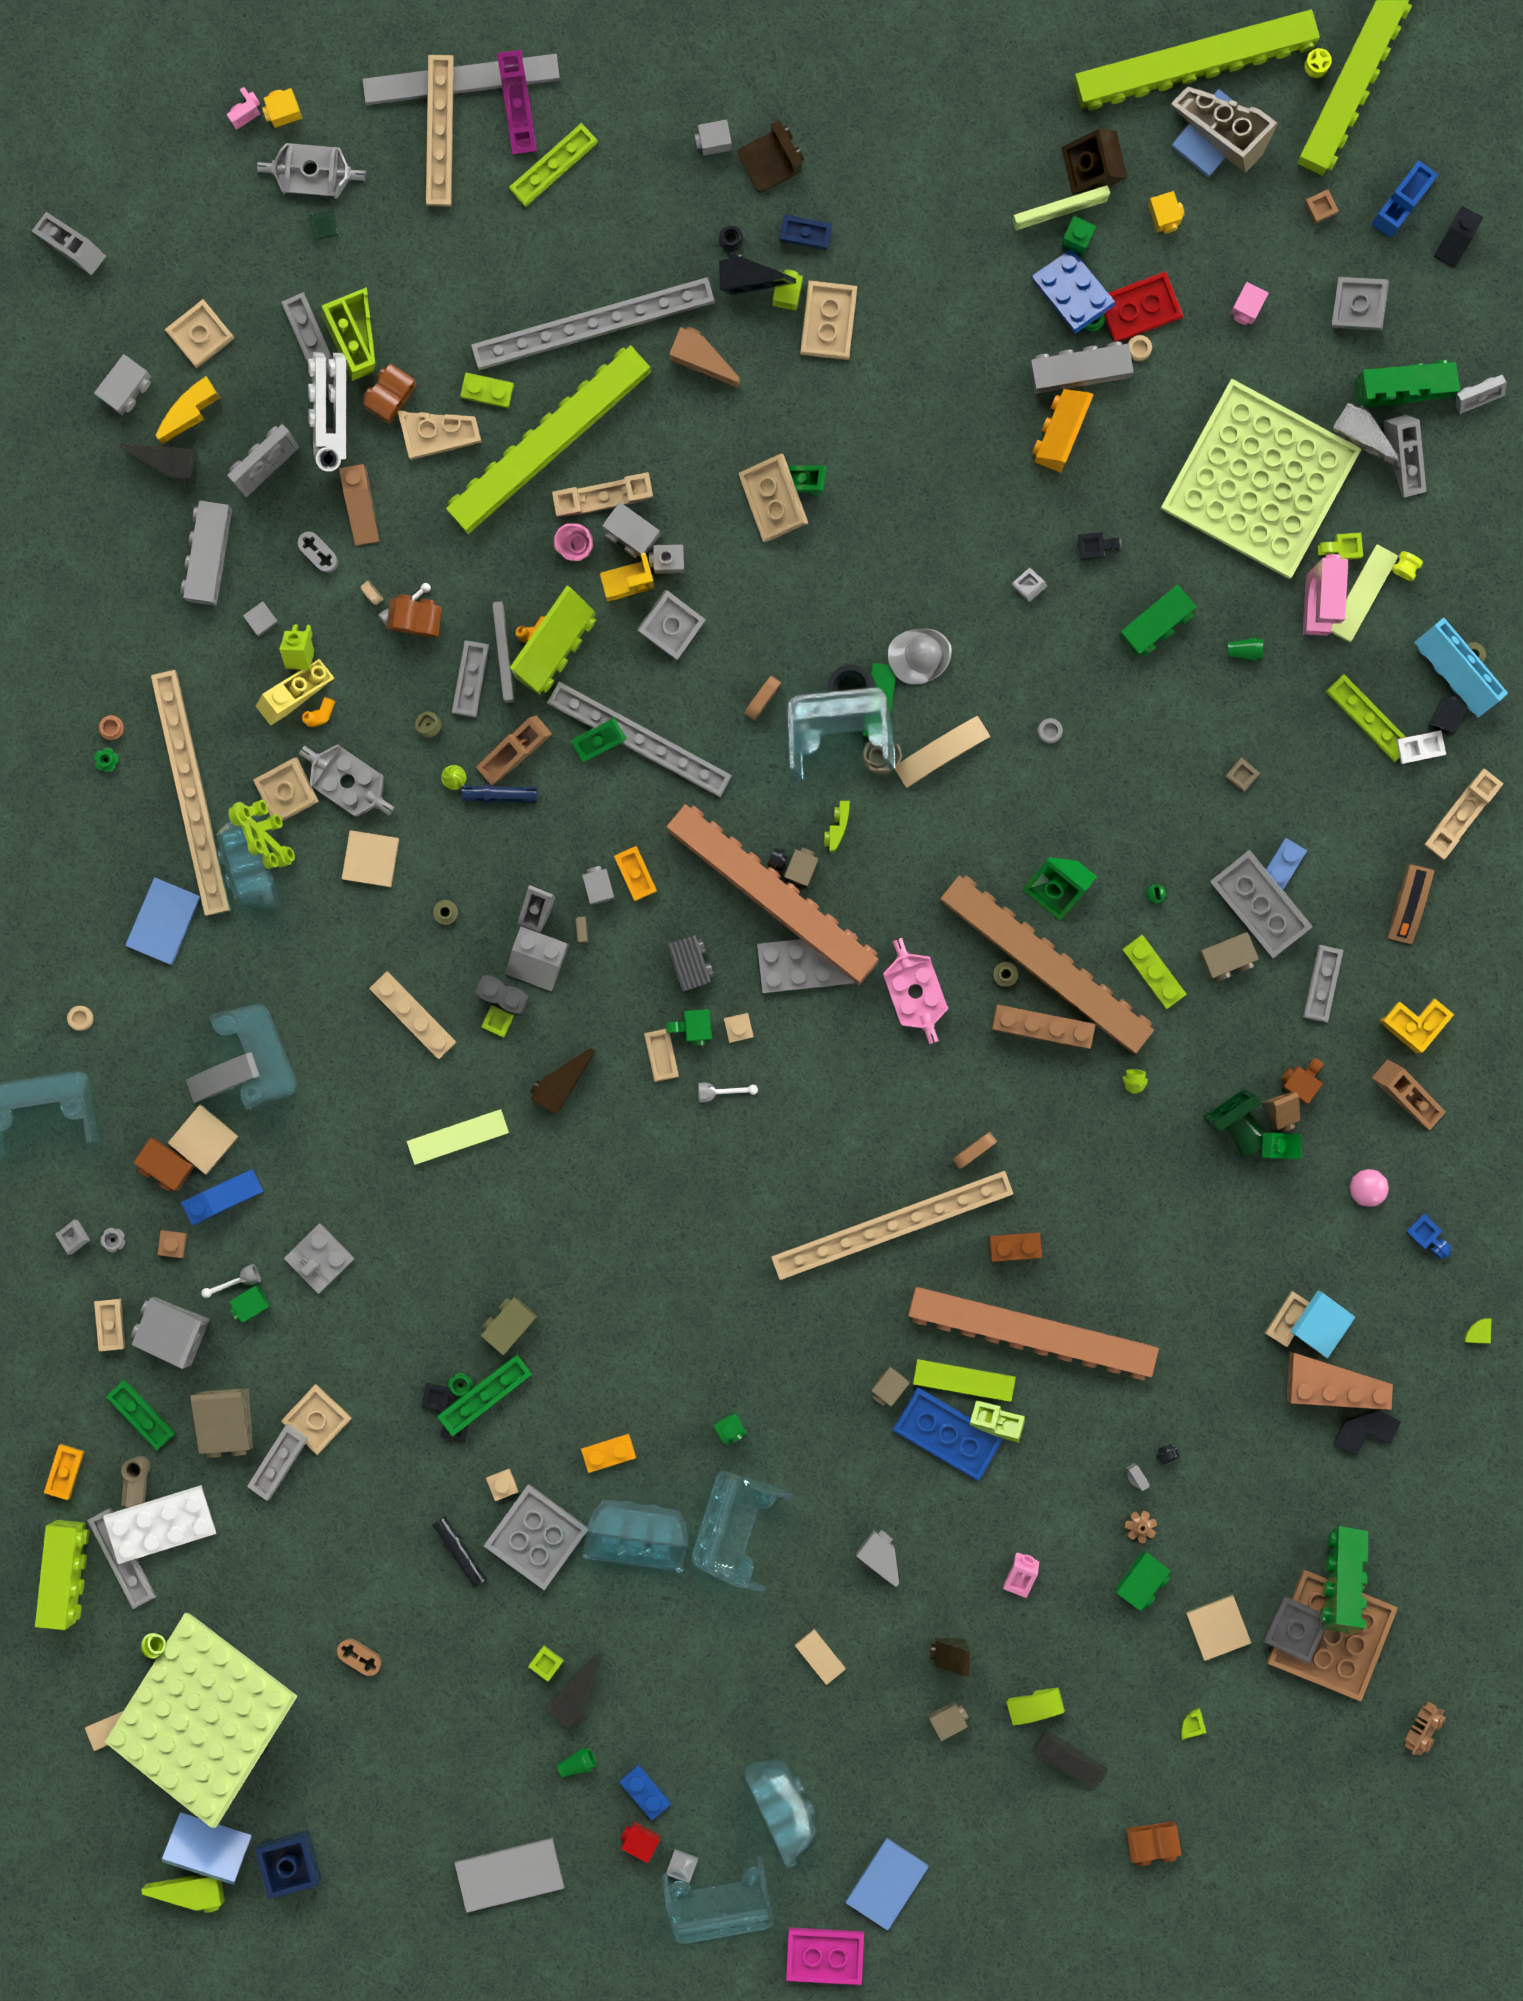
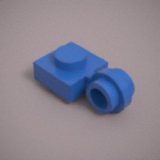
M1422 1214L1406 1231L1423 1249H1426L1432 1243L1434 1247L1431 1251L1439 1259L1442 1260L1444 1257L1448 1258L1451 1255L1452 1247L1445 1240L1440 1239L1438 1241L1436 1239L1442 1230L1425 1214Z

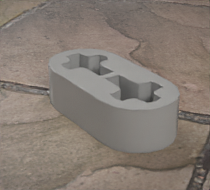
M304 532L298 538L299 549L320 571L330 573L337 568L338 558L315 533ZM306 538L309 540L315 539L313 542L317 548L315 552L310 547L304 549L306 545L304 540ZM322 553L327 558L332 556L330 559L331 566L324 565L322 567L323 561L318 555Z

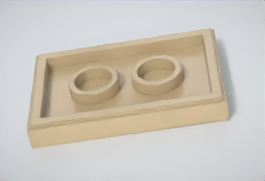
M817 281L808 282L800 355L849 360L857 286Z
M778 454L738 473L763 542H768L808 524L784 454Z

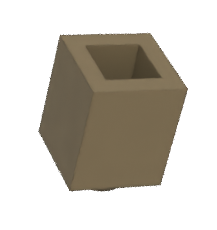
M801 848V851L795 849L784 879L807 888L818 862V858L814 857L815 852L805 848Z
M889 1366L871 1388V1391L875 1393L872 1397L882 1406L886 1403L892 1406L910 1382Z
M955 1701L928 1714L941 1741L968 1727L965 1721L969 1718L963 1705L957 1706Z

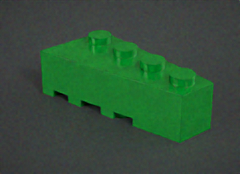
M1440 360L1426 365L1418 363L1410 366L1364 369L1354 380L1358 410L1455 397L1460 392L1456 362L1448 363V360Z
M1338 1526L1332 1529L1327 1540V1545L1330 1547V1556L1326 1558L1325 1571L1328 1572V1576L1322 1590V1595L1325 1597V1606L1322 1607L1320 1612V1622H1323L1322 1629L1354 1634L1366 1629V1620L1361 1619L1363 1610L1367 1608V1598L1362 1596V1591L1367 1585L1366 1571L1362 1570L1363 1566H1366L1368 1562V1531Z

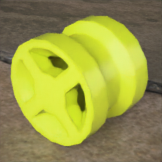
M1320 48L1312 50L1304 63L1305 72L1312 78L1323 77L1331 65L1330 54Z
M1402 551L1399 554V561L1393 565L1392 571L1406 580L1413 581L1416 577V570L1421 568L1423 562L1415 555Z

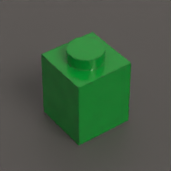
M1074 216L1061 246L1069 250L1073 249L1075 253L1083 256L1096 226Z
M259 1285L252 1287L229 1301L232 1306L229 1308L231 1314L237 1321L240 1319L242 1323L271 1307Z

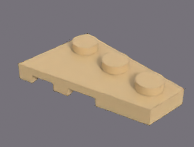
M398 411L410 460L482 443L477 421L473 416L434 415L422 412L408 413L406 411Z

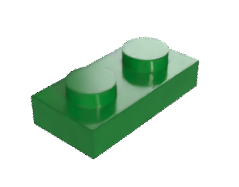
M614 717L573 738L571 742L581 760L585 762L624 742L627 738Z

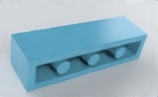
M1442 618L1414 642L1418 646L1419 652L1429 659L1434 665L1435 671L1446 679L1452 691L1463 699L1469 711L1475 713L1478 718L1508 694L1445 618Z

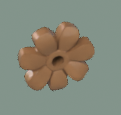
M1142 1511L1141 1516L1137 1512H1133L1130 1514L1132 1521L1125 1522V1528L1130 1530L1127 1536L1132 1540L1137 1537L1139 1543H1145L1146 1536L1153 1538L1156 1534L1151 1529L1157 1526L1156 1520L1149 1519L1150 1514L1147 1511Z

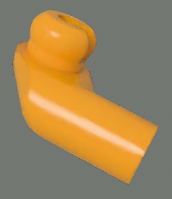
M541 616L534 627H518L515 632L518 640L527 643L545 617Z
M324 697L320 709L312 712L306 711L302 716V721L308 727H316L326 723L330 718L335 701Z

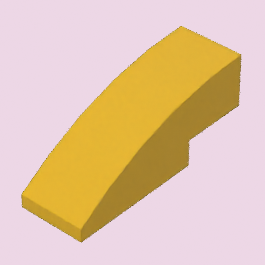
M207 376L188 389L167 413L156 433V437L162 445L204 420L200 410L220 399Z

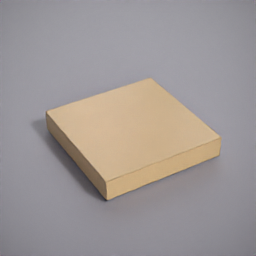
M204 299L165 329L196 369L235 339Z
M292 758L253 780L262 800L268 806L270 816L278 814L282 821L319 802L298 758Z
M350 830L342 880L392 887L399 838Z
M199 1105L168 1143L207 1175L239 1136L205 1107Z
M315 1384L281 1422L285 1426L287 1424L292 1425L309 1437L306 1445L318 1455L352 1417Z
M1233 1595L1186 1612L1204 1661L1251 1644Z

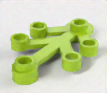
M260 800L254 802L250 807L242 802H237L229 809V818L234 826L242 827L250 854L253 856L261 854L263 865L268 870L277 866L282 868L290 865L295 859L293 850L290 847L280 846L266 832L268 829L276 830L281 828L283 825L281 817L278 814L268 816L267 820L256 823L251 816L256 815L260 817L267 814L268 806L266 802ZM267 846L273 851L272 853H269Z

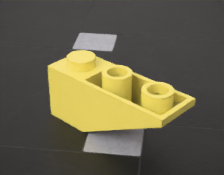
M318 659L311 664L310 670H300L263 693L256 708L267 722L273 725L327 685L334 677L322 661Z

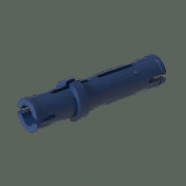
M485 784V786L462 785V801H484V804L496 801L537 803V787L490 786V784Z

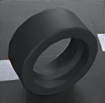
M846 664L837 668L831 674L827 692L830 700L836 707L847 713H858L866 710L873 703L877 686L873 676L866 669L856 664ZM850 674L860 676L866 685L864 696L855 703L843 701L838 693V686L841 680Z

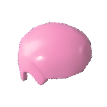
M565 524L558 529L554 536V547L566 560L581 561L589 556L593 549V537L590 531L581 524Z
M1372 1169L1358 1172L1352 1177L1350 1184L1352 1198L1362 1206L1373 1207L1381 1204L1387 1198L1389 1191L1387 1179L1379 1171Z

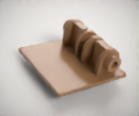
M1428 1701L1426 1705H1422L1418 1717L1428 1723L1418 1718L1415 1719V1721L1425 1726V1729L1422 1730L1412 1725V1728L1422 1734L1420 1735L1410 1729L1405 1738V1747L1412 1750L1414 1755H1422L1423 1752H1429L1434 1742V1739L1431 1738L1436 1729L1439 1731L1446 1719L1443 1716L1445 1710L1436 1708L1437 1706Z

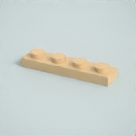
M388 971L369 988L438 1059L457 1043Z

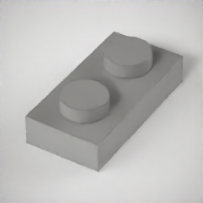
M1504 376L1490 377L1478 385L1466 387L1458 392L1455 406L1459 414L1505 396L1507 382Z

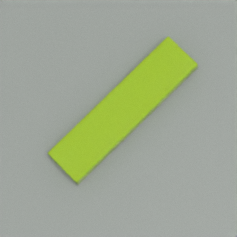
M580 123L509 187V190L525 207L528 206L598 143V140Z
M1343 674L1326 693L1393 762H1396L1400 758L1396 740L1406 737Z
M917 1359L913 1384L1011 1402L1016 1377Z

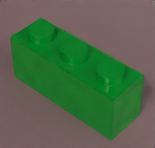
M1177 584L1119 633V637L1136 657H1139L1142 653L1146 657L1157 648L1154 644L1160 638L1165 641L1176 632L1173 628L1181 622L1182 625H1185L1195 616L1192 612L1197 606Z

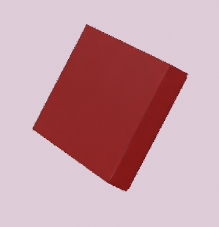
M1166 271L1109 292L1108 294L1115 301V307L1104 313L1105 322L1113 342L1127 340L1184 317Z

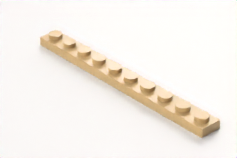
M172 670L151 675L204 913L205 916L231 911L177 671Z
M1002 1171L771 1257L778 1277L782 1280L1013 1195V1191L1006 1172Z

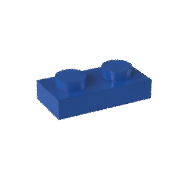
M639 1764L619 1781L651 1820L671 1805L669 1799Z

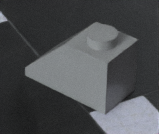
M530 885L518 924L541 932L551 913L555 896Z
M873 1530L856 1552V1557L897 1587L899 1578L895 1548L891 1543L893 1538L883 1530L879 1533Z

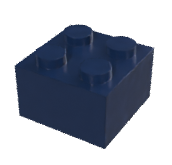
M309 1830L262 1842L255 1849L268 1899L315 1887L319 1884L321 1875Z

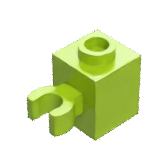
M298 624L293 626L292 631L284 632L280 653L285 669L310 670L315 652L311 641L313 633L310 625H307L304 632L299 631Z

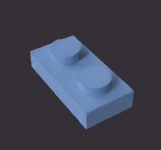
M1287 838L1283 840L1266 868L1282 890L1307 850Z

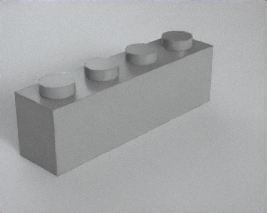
M1112 342L1104 348L1088 346L1083 348V351L1073 353V350H1064L1059 352V355L1049 357V354H1040L1035 356L1029 365L1034 394L1128 379L1134 373L1129 343L1122 344V342Z
M199 501L198 507L194 508L193 522H196L195 529L190 532L189 546H192L190 556L187 555L185 560V570H188L187 578L182 581L181 594L184 595L183 598L187 602L217 606L232 509L229 505Z

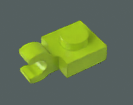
M1361 533L1337 534L1334 536L1335 542H1323L1317 545L1318 556L1336 553V555H1341V559L1363 558Z

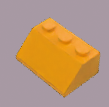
M1064 389L1061 396H1055L1051 409L1055 410L1052 419L1047 417L1041 430L1045 432L1043 441L1037 440L1032 454L1036 455L1035 463L1057 472H1062L1094 394Z

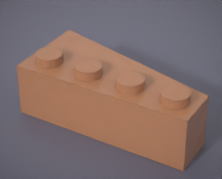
M1289 1351L1286 1401L1294 1404L1391 1410L1393 1384Z

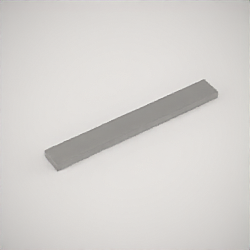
M557 54L523 58L527 84L560 80ZM498 61L454 67L453 94L502 88ZM428 70L364 78L363 87L366 105L427 98Z
M558 682L547 702L552 707L591 728L615 717L627 738L620 744L718 797L722 796L732 777L727 772L561 682Z

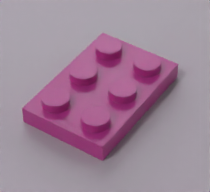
M789 1927L786 1981L862 1985L864 1931Z

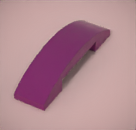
M522 51L497 53L512 154L537 151Z

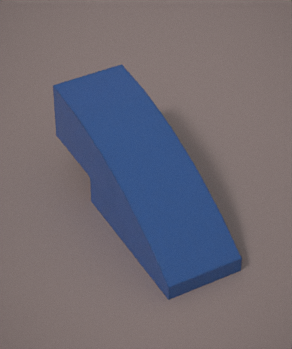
M1418 160L1371 224L1391 238L1438 174Z

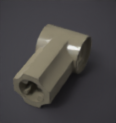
M136 1456L126 1461L122 1466L121 1471L124 1480L121 1506L129 1508L145 1503L147 1475L150 1472L151 1465L144 1456ZM133 1463L140 1467V1474H136L132 1470Z

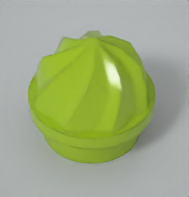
M448 766L442 772V783L448 789L458 790L466 782V773L460 766Z
M1136 1069L1126 1070V1076H1123L1125 1089L1132 1094L1142 1092L1148 1082V1079L1145 1078L1146 1072Z
M156 1633L146 1635L141 1642V1651L144 1653V1656L151 1659L160 1657L166 1648L165 1639Z

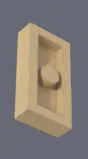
M1291 1291L1265 1331V1334L1288 1347L1295 1336L1290 1331L1310 1302Z
M121 1299L95 1301L99 1351L125 1349Z

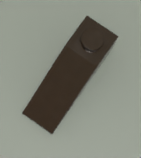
M590 1048L545 1076L541 1082L537 1080L530 1090V1093L533 1094L531 1100L558 1115L596 1051Z
M935 1637V1644H930V1659H934L935 1666L962 1676H969L970 1650L966 1640Z

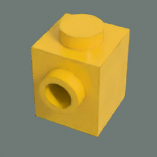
M292 89L285 91L275 90L269 93L267 97H264L266 106L262 107L266 121H272L275 128L303 119Z
M1174 191L1150 198L1148 208L1156 233L1163 231L1164 234L1177 230V226L1181 224L1182 217H1184V209L1181 202L1177 203Z

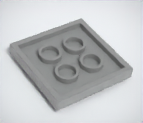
M283 424L279 427H273L267 433V439L261 444H255L248 451V456L242 462L237 461L230 468V473L227 476L245 497L251 494L300 448Z
M528 1484L484 1547L545 1590L589 1528Z

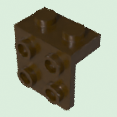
M780 119L771 124L770 133L738 149V156L758 192H764L802 172L803 154L799 147L794 148L791 139H793L791 131L787 125L783 127Z

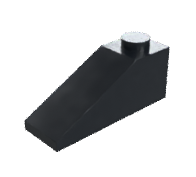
M734 254L730 255L729 259L719 260L720 290L731 295L796 284L795 278L743 258V255Z

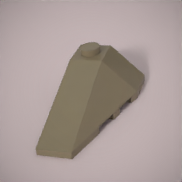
M1189 86L1171 103V106L1223 156L1245 173L1263 155L1278 125L1275 120L1258 108L1243 107L1238 105L1236 101L1230 100L1228 102L1215 98L1214 94Z

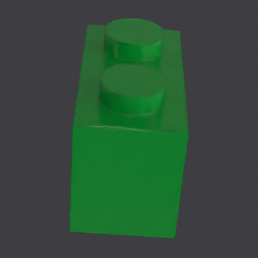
M1143 1550L1114 1590L1141 1611L1144 1607L1147 1609L1154 1601L1155 1596L1153 1594L1158 1587L1163 1588L1169 1581L1170 1576L1168 1574L1170 1569Z

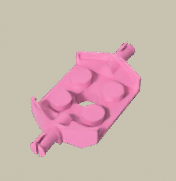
M900 938L898 942L897 940L892 941L897 952V959L883 973L901 1025L922 1028L926 1033L929 1044L939 1041L934 1024L948 1010V1006L931 963V958L909 954L906 951L903 938ZM917 984L922 988L923 992L920 998L914 999L909 996L908 989L911 985Z

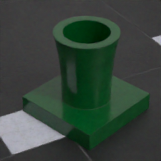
M1242 1089L1203 1115L1208 1125L1218 1131H1222L1227 1127L1241 1157L1251 1155L1263 1147V1133L1266 1132L1250 1113L1251 1110L1262 1103L1257 1095L1246 1089Z

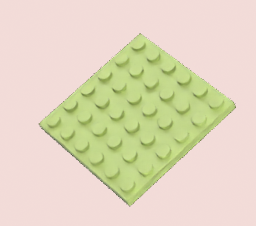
M1231 379L1160 509L1284 577L1291 579L1357 459L1361 448Z
M185 1613L168 1639L163 1654L153 1663L105 1740V1743L209 1827L216 1828L291 1708L297 1695L194 1616Z

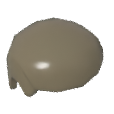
M887 737L871 739L865 744L862 751L865 767L875 774L890 773L899 765L902 758L899 744L892 743Z

